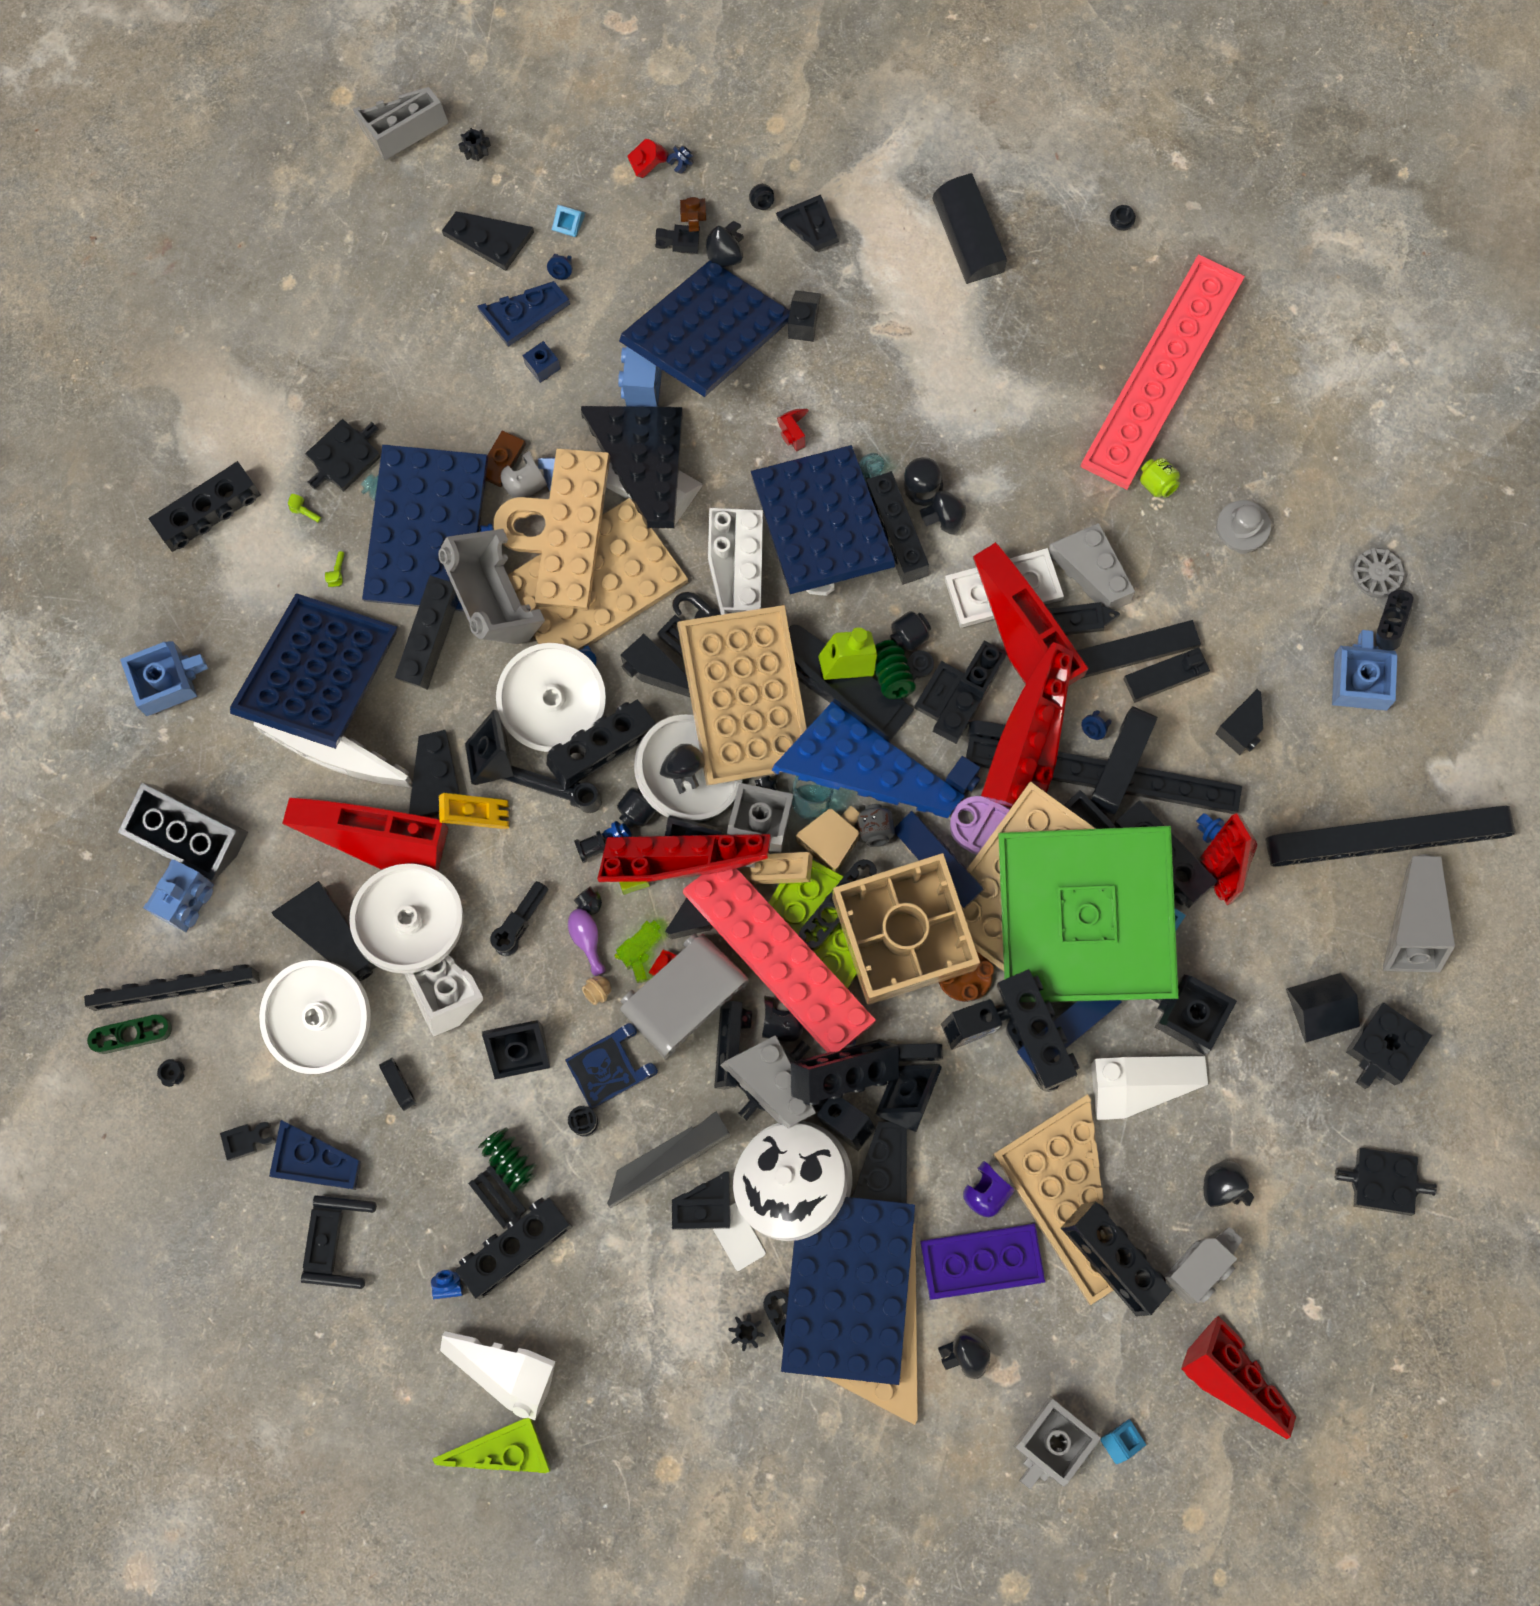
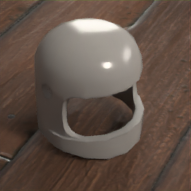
M530 450L522 455L526 463L525 467L518 471H513L507 465L501 472L502 485L512 498H529L547 486L544 477L532 458Z

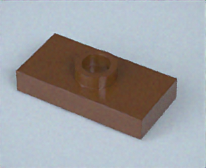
M503 430L501 431L487 455L486 481L502 487L501 472L507 465L511 469L513 468L526 445L524 440Z

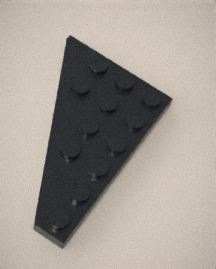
M581 406L582 419L584 418L587 422L590 432L596 438L601 451L609 453L612 469L619 476V481L627 495L629 494L634 501L635 508L642 515V520L646 527L675 529L683 420L682 407Z

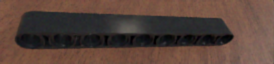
M1496 806L1276 834L1265 838L1270 866L1280 867L1501 839L1515 835L1516 831L1510 806Z

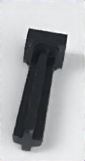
M512 766L514 776L503 779L569 800L571 806L580 808L585 813H594L602 805V797L591 783L577 782L576 785L564 790L556 779ZM585 794H594L590 802L582 803V797Z

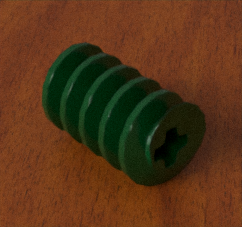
M884 640L875 645L877 652L875 674L878 677L881 692L888 699H901L909 696L915 691L916 684L913 681L910 666L907 664L908 660L904 649L897 646V643L893 640Z
M505 1127L486 1138L478 1146V1149L484 1147L481 1153L482 1156H491L488 1163L490 1166L498 1165L496 1173L498 1175L505 1174L503 1178L505 1184L513 1182L510 1191L515 1193L537 1175L532 1173L537 1164H525L530 1157L529 1154L518 1155L523 1147L521 1145L511 1146L516 1138L512 1136L505 1139L504 1136L509 1130Z

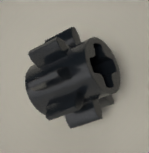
M470 128L465 134L460 135L462 142L458 145L460 152H464L466 160L471 158L479 162L484 156L489 155L487 147L491 146L489 137H485L482 129L478 131Z
M751 1314L747 1315L746 1321H741L740 1318L735 1317L738 1323L737 1327L728 1329L736 1335V1338L731 1342L732 1344H736L738 1341L743 1343L742 1351H745L747 1344L750 1343L755 1348H758V1344L755 1341L757 1336L765 1337V1334L758 1332L757 1329L762 1324V1321H757L755 1324L752 1323ZM742 1325L754 1327L755 1330L751 1333L753 1336L751 1340L739 1337L742 1333L740 1328Z

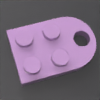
M982 796L966 798L955 807L950 820L951 834L962 848L977 855L1010 809ZM962 811H969L973 815L974 820L969 824H963L959 821L958 814Z

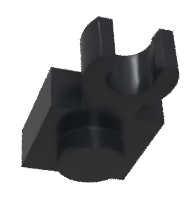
M262 1122L253 1131L249 1124H245L221 1132L220 1136L227 1161L256 1153L255 1144L270 1145L275 1142L274 1137L265 1139L262 1137L263 1130L270 1128L271 1124Z

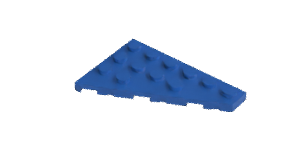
M833 702L827 706L783 754L772 769L776 774H779L781 771L798 776V780L812 781L817 785L839 790L840 787L858 792L857 795L873 797L876 800L898 805L900 802L917 807V811L931 812L936 816L948 818L964 798L962 793Z

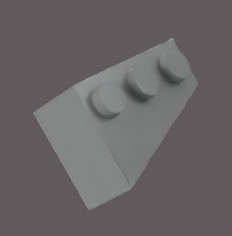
M429 87L399 95V99L384 104L382 100L375 102L376 106L361 110L360 107L353 109L361 130L384 160L448 124L440 100Z
M1099 523L1050 544L1049 554L1051 560L1060 565L1065 570V574L1070 579L1073 578L1095 603L1101 602L1102 606L1112 610L1131 603L1135 590Z
M776 1035L726 1060L720 1065L780 1125L783 1124L788 1128L816 1113L812 1105H806L802 1100L791 1096V1064Z

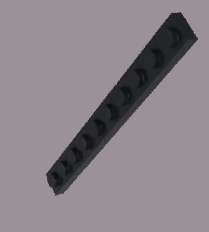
M970 735L966 758L977 766L990 768L999 740ZM1058 751L1052 780L1095 788L1107 760ZM1137 766L1125 794L1236 814L1239 811L1242 786Z

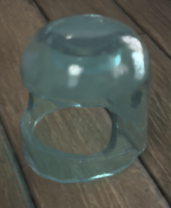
M796 776L792 786V807L801 818L815 820L830 808L834 789L808 784L796 789V785L800 781L798 776Z

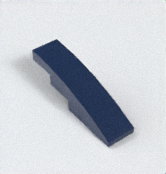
M912 810L895 827V834L919 861L942 853L944 854L960 905L963 908H967L985 890L944 842Z
M1077 1001L1053 1021L1056 1028L1061 1026L1067 1038V1043H1064L1065 1048H1068L1121 1004L1122 1001ZM1047 1027L1038 1033L1037 1036L1045 1035L1048 1031ZM1023 1046L1017 1053L1036 1074ZM1048 1048L1043 1052L1044 1059L1048 1062H1051L1059 1055L1058 1051L1053 1048Z

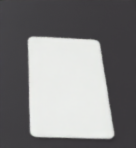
M736 1203L730 1206V1229H713L735 1269L740 1271L765 1256L766 1252L750 1224L741 1215Z

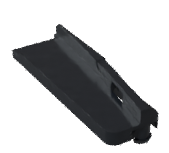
M791 625L789 633L795 665L797 664L809 676V679H807L796 668L798 680L826 701L835 703L890 742L913 713L914 709L906 704L902 698H886L881 692V686L878 681L871 676L824 680L818 656L826 644L800 625Z

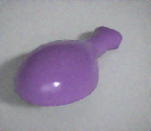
M575 909L568 918L570 937L586 954L591 965V973L594 976L603 974L606 969L597 953L598 929L596 923L587 911Z

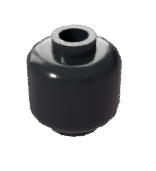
M909 611L892 622L891 630L893 634L890 635V638L897 643V646L903 647L907 651H913L928 641L931 626L922 613L916 614L913 611Z
M635 787L630 788L617 805L618 811L622 814L619 819L631 828L635 824L641 827L645 826L657 811L647 802L640 789Z

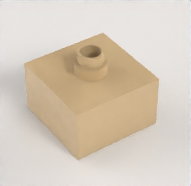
M943 853L833 888L832 899L867 1005L973 972L979 966L980 961Z

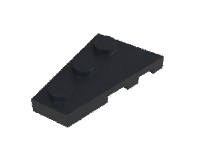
M446 730L418 737L409 814L423 817L438 815L439 795L443 793L460 795Z

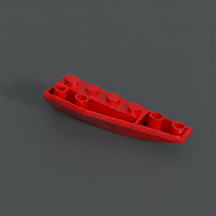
M995 542L974 555L973 560L1008 659L1025 685L1053 642L1073 652L1068 686L1084 677L1088 670L1087 666L1042 600L999 545Z
M1053 642L1036 666L1007 720L981 794L982 797L1012 808L1030 782L1047 793L1057 761L1073 658L1071 650Z
M290 797L282 822L283 825L380 870L399 864H419L439 871L449 830L445 823L439 822V819L367 806Z
M1238 813L1228 819L1200 856V863L1217 880V883L1213 886L1217 897L1221 901L1224 900L1227 906L1232 904L1243 892L1249 868L1258 845L1243 817Z
M771 834L607 837L597 879L598 882L657 881L694 877L743 867L768 859Z

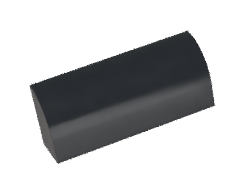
M969 173L947 181L934 192L932 199L966 284L1004 273L1007 258L973 174Z

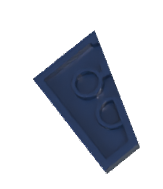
M555 281L527 289L524 291V294L511 298L509 296L499 298V302L486 305V303L477 305V308L509 347L570 305V301Z
M281 1120L269 1177L356 1190L361 1161Z

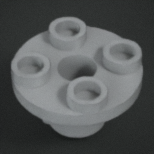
M1240 500L1224 507L1217 519L1215 530L1220 540L1227 547L1240 554H1247L1260 548L1266 542L1271 531V522L1267 512L1261 506L1251 501Z

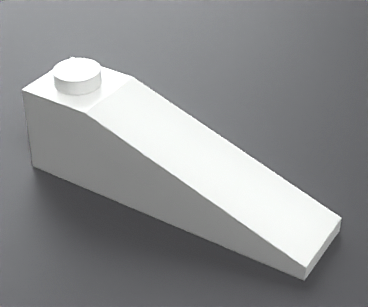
M449 955L431 968L405 974L433 1037L460 1026L483 1001V996L472 975L456 965L454 959Z

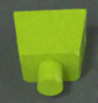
M857 627L852 632L833 634L818 656L824 680L874 675L877 652L870 631Z

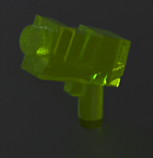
M654 920L651 923L646 921L630 939L628 938L616 949L617 953L614 955L615 959L621 960L627 970L632 967L637 983L648 980L643 963L649 959L646 953L662 938L658 932L661 927Z

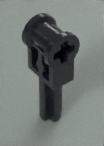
M534 882L514 913L511 911L502 926L492 932L490 942L499 955L511 956L518 950L519 940L529 926L527 922L548 893L549 889L541 882ZM501 938L505 940L508 938L510 943L508 945H501L499 941Z

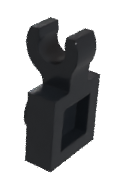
M675 224L674 231L657 228L655 247L665 249L672 245V252L698 254L700 226L699 231L689 232L688 225Z

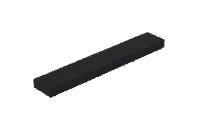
M1193 620L1080 649L1077 650V653L1088 668L1085 676L1082 677L1086 678L1200 647L1201 642Z

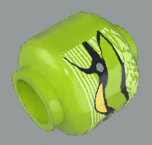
M1165 458L1150 459L1141 468L1143 473L1140 477V482L1154 497L1163 496L1167 498L1180 485L1179 471Z

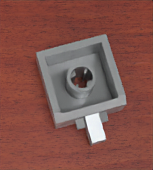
M739 783L727 835L771 834L769 854L781 853L791 815L793 794ZM756 862L746 865V867L755 868Z
M1229 1227L1214 1239L1194 1242L1164 1275L1166 1284L1187 1304H1199L1201 1301L1203 1303L1206 1302L1215 1292L1212 1286L1220 1280H1226L1235 1270L1232 1264L1237 1258L1233 1254L1243 1239Z
M1048 1398L1013 1445L1027 1457L1023 1464L1028 1469L1019 1481L1028 1489H1031L1039 1478L1046 1481L1050 1476L1064 1487L1080 1468L1101 1437L1054 1399ZM1061 1435L1063 1437L1060 1442H1063L1062 1448L1055 1447L1052 1449L1050 1446L1053 1444L1050 1442L1051 1437Z

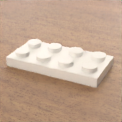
M1048 548L1009 558L1044 605L1063 600L1064 595ZM977 568L945 576V583L960 628L994 619Z

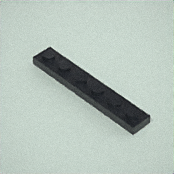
M243 964L233 966L231 971L222 972L220 969L205 971V975L194 977L193 974H183L177 976V980L173 981L154 979L149 981V985L144 986L132 983L122 985L120 990L111 991L110 988L96 989L93 991L94 994L84 996L85 1007L93 1011L257 984L260 983L259 972L249 967V965Z

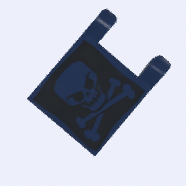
M631 1023L625 1024L614 1033L565 1059L591 1109L598 1107L658 1073L656 1066L652 1063L644 1065L637 1071L634 1070L621 1045V1042L637 1034L635 1026Z

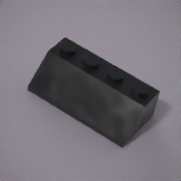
M141 783L118 833L171 860H176L214 881L237 857L248 831L157 785Z

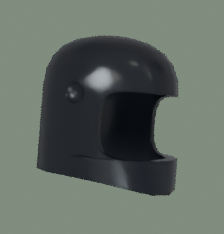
M916 458L905 468V494L914 504L921 506L932 505L933 497L921 500L917 498L916 494L931 492L939 484V491H943L941 468L937 462L930 458Z
M764 996L765 1020L762 1038L769 1039L776 1035L778 1041L793 1042L799 1039L804 1031V1026L789 1010L781 1011L773 1007L774 997Z

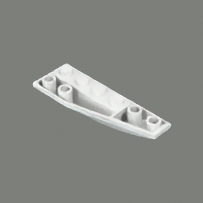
M709 508L708 563L721 615L761 609L763 510Z
M254 722V726L263 735L305 759L330 770L381 784L409 788L412 786L413 782L409 778V772L397 764L394 767L385 762L386 758L375 751L370 753L363 748L362 744L352 738L348 739L343 736L337 748L334 749Z

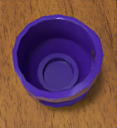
M983 1161L977 1168L982 1174L981 1180L974 1188L966 1185L963 1191V1199L975 1213L989 1218L1001 1211L1015 1190L987 1162Z

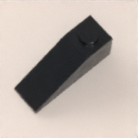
M644 633L620 654L623 663L621 667L631 678L636 676L641 682L690 697L687 675Z

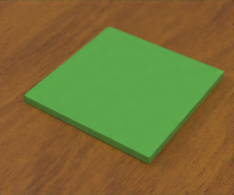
M1171 826L998 833L1004 980L1029 969L1032 976L1037 974L1041 981L1043 990L1039 992L1044 1002L1047 1000L1049 1002L1178 999ZM1024 996L1019 1002H1035V1000L1030 996Z

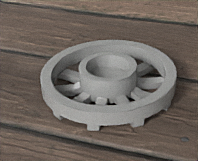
M1372 548L1363 552L1356 559L1352 569V576L1356 586L1363 593L1372 597H1386L1391 592L1397 590L1402 584L1404 569L1401 560L1388 549ZM1377 554L1384 555L1381 562L1378 561ZM1372 555L1374 563L1369 561L1366 556ZM1387 557L1393 561L1388 565L1385 564ZM1362 560L1369 568L1358 567ZM1396 565L1398 571H1390V568ZM1358 572H1366V576L1360 579ZM1389 575L1399 576L1398 581L1395 582ZM1367 580L1372 583L1370 589L1363 584ZM1385 581L1389 582L1394 587H1392L1390 590H1387ZM1376 585H1381L1382 592L1373 590Z

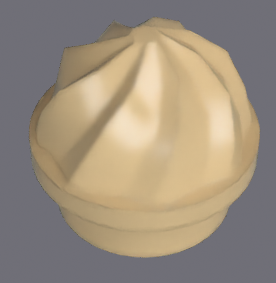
M595 976L586 980V985L582 987V991L589 1002L596 1005L607 1000L611 992V986L606 978Z

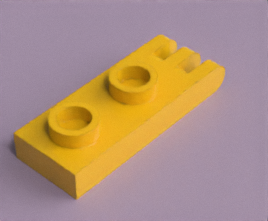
M443 793L439 795V822L508 829L509 822L499 820V818H508L509 811L499 810V808L509 807V802L502 799Z

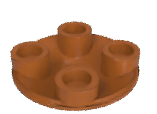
M977 952L980 964L975 971L939 982L941 989L952 999L970 1002L979 999L989 990L993 980L994 968L990 961Z

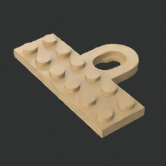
M556 449L549 499L513 498L502 504L495 514L494 530H504L508 538L507 543H503L505 547L518 552L541 554L534 602L536 605L589 610L610 463L609 453ZM537 514L545 519V528L537 536L527 537L514 529L515 522L520 518H527Z

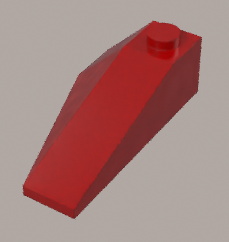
M1219 1316L1214 1318L1188 1348L1181 1369L1189 1379L1193 1380L1205 1392L1285 1439L1290 1438L1296 1420L1295 1414L1276 1387L1273 1385L1268 1386L1259 1372L1262 1368L1257 1361L1251 1362L1242 1349L1245 1346L1242 1339Z

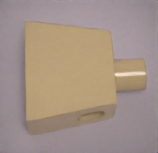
M849 806L840 816L830 808L798 832L796 842L822 865L838 873L859 840L860 833L853 826L857 823L860 813L854 807Z

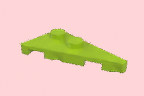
M524 1418L432 1458L434 1464L446 1467L539 1473L551 1471L535 1426L530 1418Z

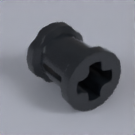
M600 830L596 832V835L584 840H574L583 863L587 862V859L604 853L605 842Z

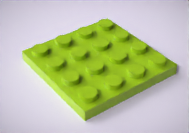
M812 860L810 882L779 883L768 903L799 936L801 928L832 892L833 888L841 881L843 876ZM827 908L821 913V918L827 923L834 922L837 918V912ZM815 920L813 923L817 924V928L813 933H805L807 936L806 942H817L818 931L822 928L826 932L828 929L821 927L817 920ZM839 924L819 949L813 950V952L843 985L849 989L857 973L841 924Z

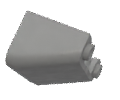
M498 529L447 537L439 549V560L444 565L470 623L471 632L477 638L512 644L527 643L545 620L540 609L531 610L529 604L522 606L503 566L508 560L506 554L502 555V544L508 541L504 530Z
M694 933L683 944L686 947L636 993L631 990L620 1001L623 1004L620 1011L665 1060L676 1052L675 1049L680 1045L679 1042L683 1044L686 1038L727 1001L729 1002L732 999V994H739L749 985L748 977L704 934L697 936Z

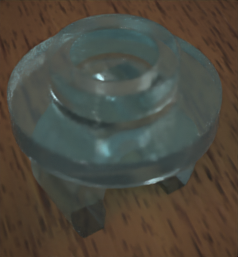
M869 453L861 459L859 466L863 476L872 478L881 475L884 460L878 453Z
M371 473L360 484L364 487L361 493L364 495L369 491V496L373 501H375L376 497L375 489L377 488L379 473L376 476Z

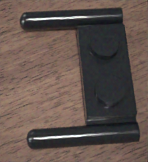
M314 1196L301 1283L353 1289L364 1288V1278L334 1275L332 1272H334L342 1210L374 1213L377 1209L376 1202Z

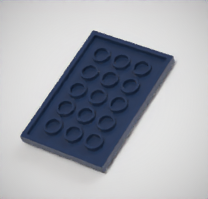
M709 260L622 332L619 342L703 397H706L788 323L790 310L727 271L719 264L712 263Z
M382 444L362 596L363 601L419 607L430 575L451 582L444 565L439 560V549L449 536L479 532L488 465L487 454ZM458 601L455 611L464 612L460 601Z
M852 445L751 471L752 481L790 595L895 567L894 557Z
M296 593L232 702L230 714L336 749L397 634V627Z
M845 1197L839 1212L825 1228L810 1237L794 1240L781 1372L899 1385L915 1204Z

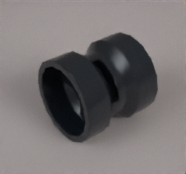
M577 1106L569 1113L568 1125L578 1136L589 1137L597 1131L599 1119L590 1107Z

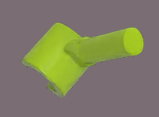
M291 494L288 500V507L292 513H301L317 523L321 521L320 516L303 507L305 500L303 497Z
M342 551L338 552L334 571L325 572V581L328 583V587L340 586L343 583L341 566L345 553Z

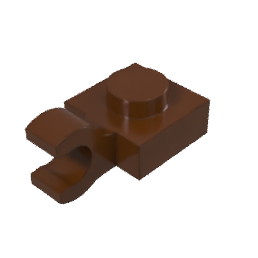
M690 197L680 200L681 222L689 223V232L699 231V221H706L705 198Z

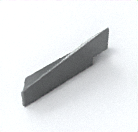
M717 1111L712 1113L694 1129L691 1126L618 1169L607 1202L608 1206L613 1208L731 1137Z

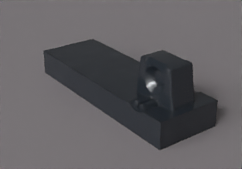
M1198 647L1125 675L1123 680L1135 703L1208 675L1210 669Z
M730 1001L720 1007L715 1089L725 1090L737 1087V1080L720 1065L739 1054L741 1029L751 1028L752 1011L742 1008L743 1002Z

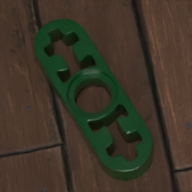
M150 1015L97 1027L89 1033L87 1043L91 1050L99 1054H108L164 1041L170 1036L172 1025L167 1018L161 1015ZM157 1021L164 1025L163 1028L159 1029L158 1035L153 1031L144 1032L141 1026L143 1024V1027L146 1029L154 1028ZM128 1027H135L137 1031L136 1038L131 1042H125L123 1039L124 1030ZM101 1034L108 1038L115 1037L117 1042L114 1040L105 1041L104 1047L96 1044V1041L101 1039Z

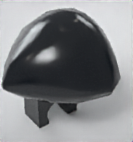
M732 221L726 227L718 225L709 233L706 239V254L712 263L725 267L742 262L743 251L739 242L744 239V236L737 232L741 228L740 223Z
M938 491L933 497L932 505L919 510L926 527L940 521L941 530L955 535L964 523L966 505L956 495L947 491Z
M680 744L673 748L666 756L660 769V775L673 779L679 794L686 791L684 781H688L692 789H695L699 786L695 773L705 765L704 756L692 744Z
M1232 1160L1222 1161L1212 1165L1206 1171L1203 1190L1205 1201L1210 1207L1223 1206L1231 1202L1238 1205L1240 1200L1246 1206L1251 1205L1254 1196L1248 1190V1178L1238 1163Z
M959 1331L953 1342L938 1347L945 1370L960 1365L965 1377L971 1379H979L983 1376L990 1364V1349L986 1342L969 1331Z

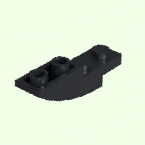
M985 640L983 641L932 732L955 744L958 743L1007 656L1006 651Z

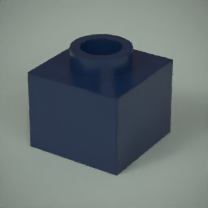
M544 341L522 355L526 367L539 383L561 369L558 358Z
M961 756L946 777L945 782L963 795L967 790L972 792L981 779L978 777L980 767L964 756Z

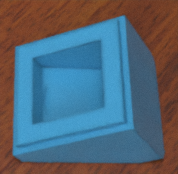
M557 205L552 230L576 237L586 212L564 205Z
M1130 1419L1100 1439L1115 1464H1120L1130 1459L1147 1445Z

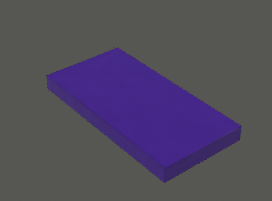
M1035 1224L920 1241L929 1300L1045 1283Z

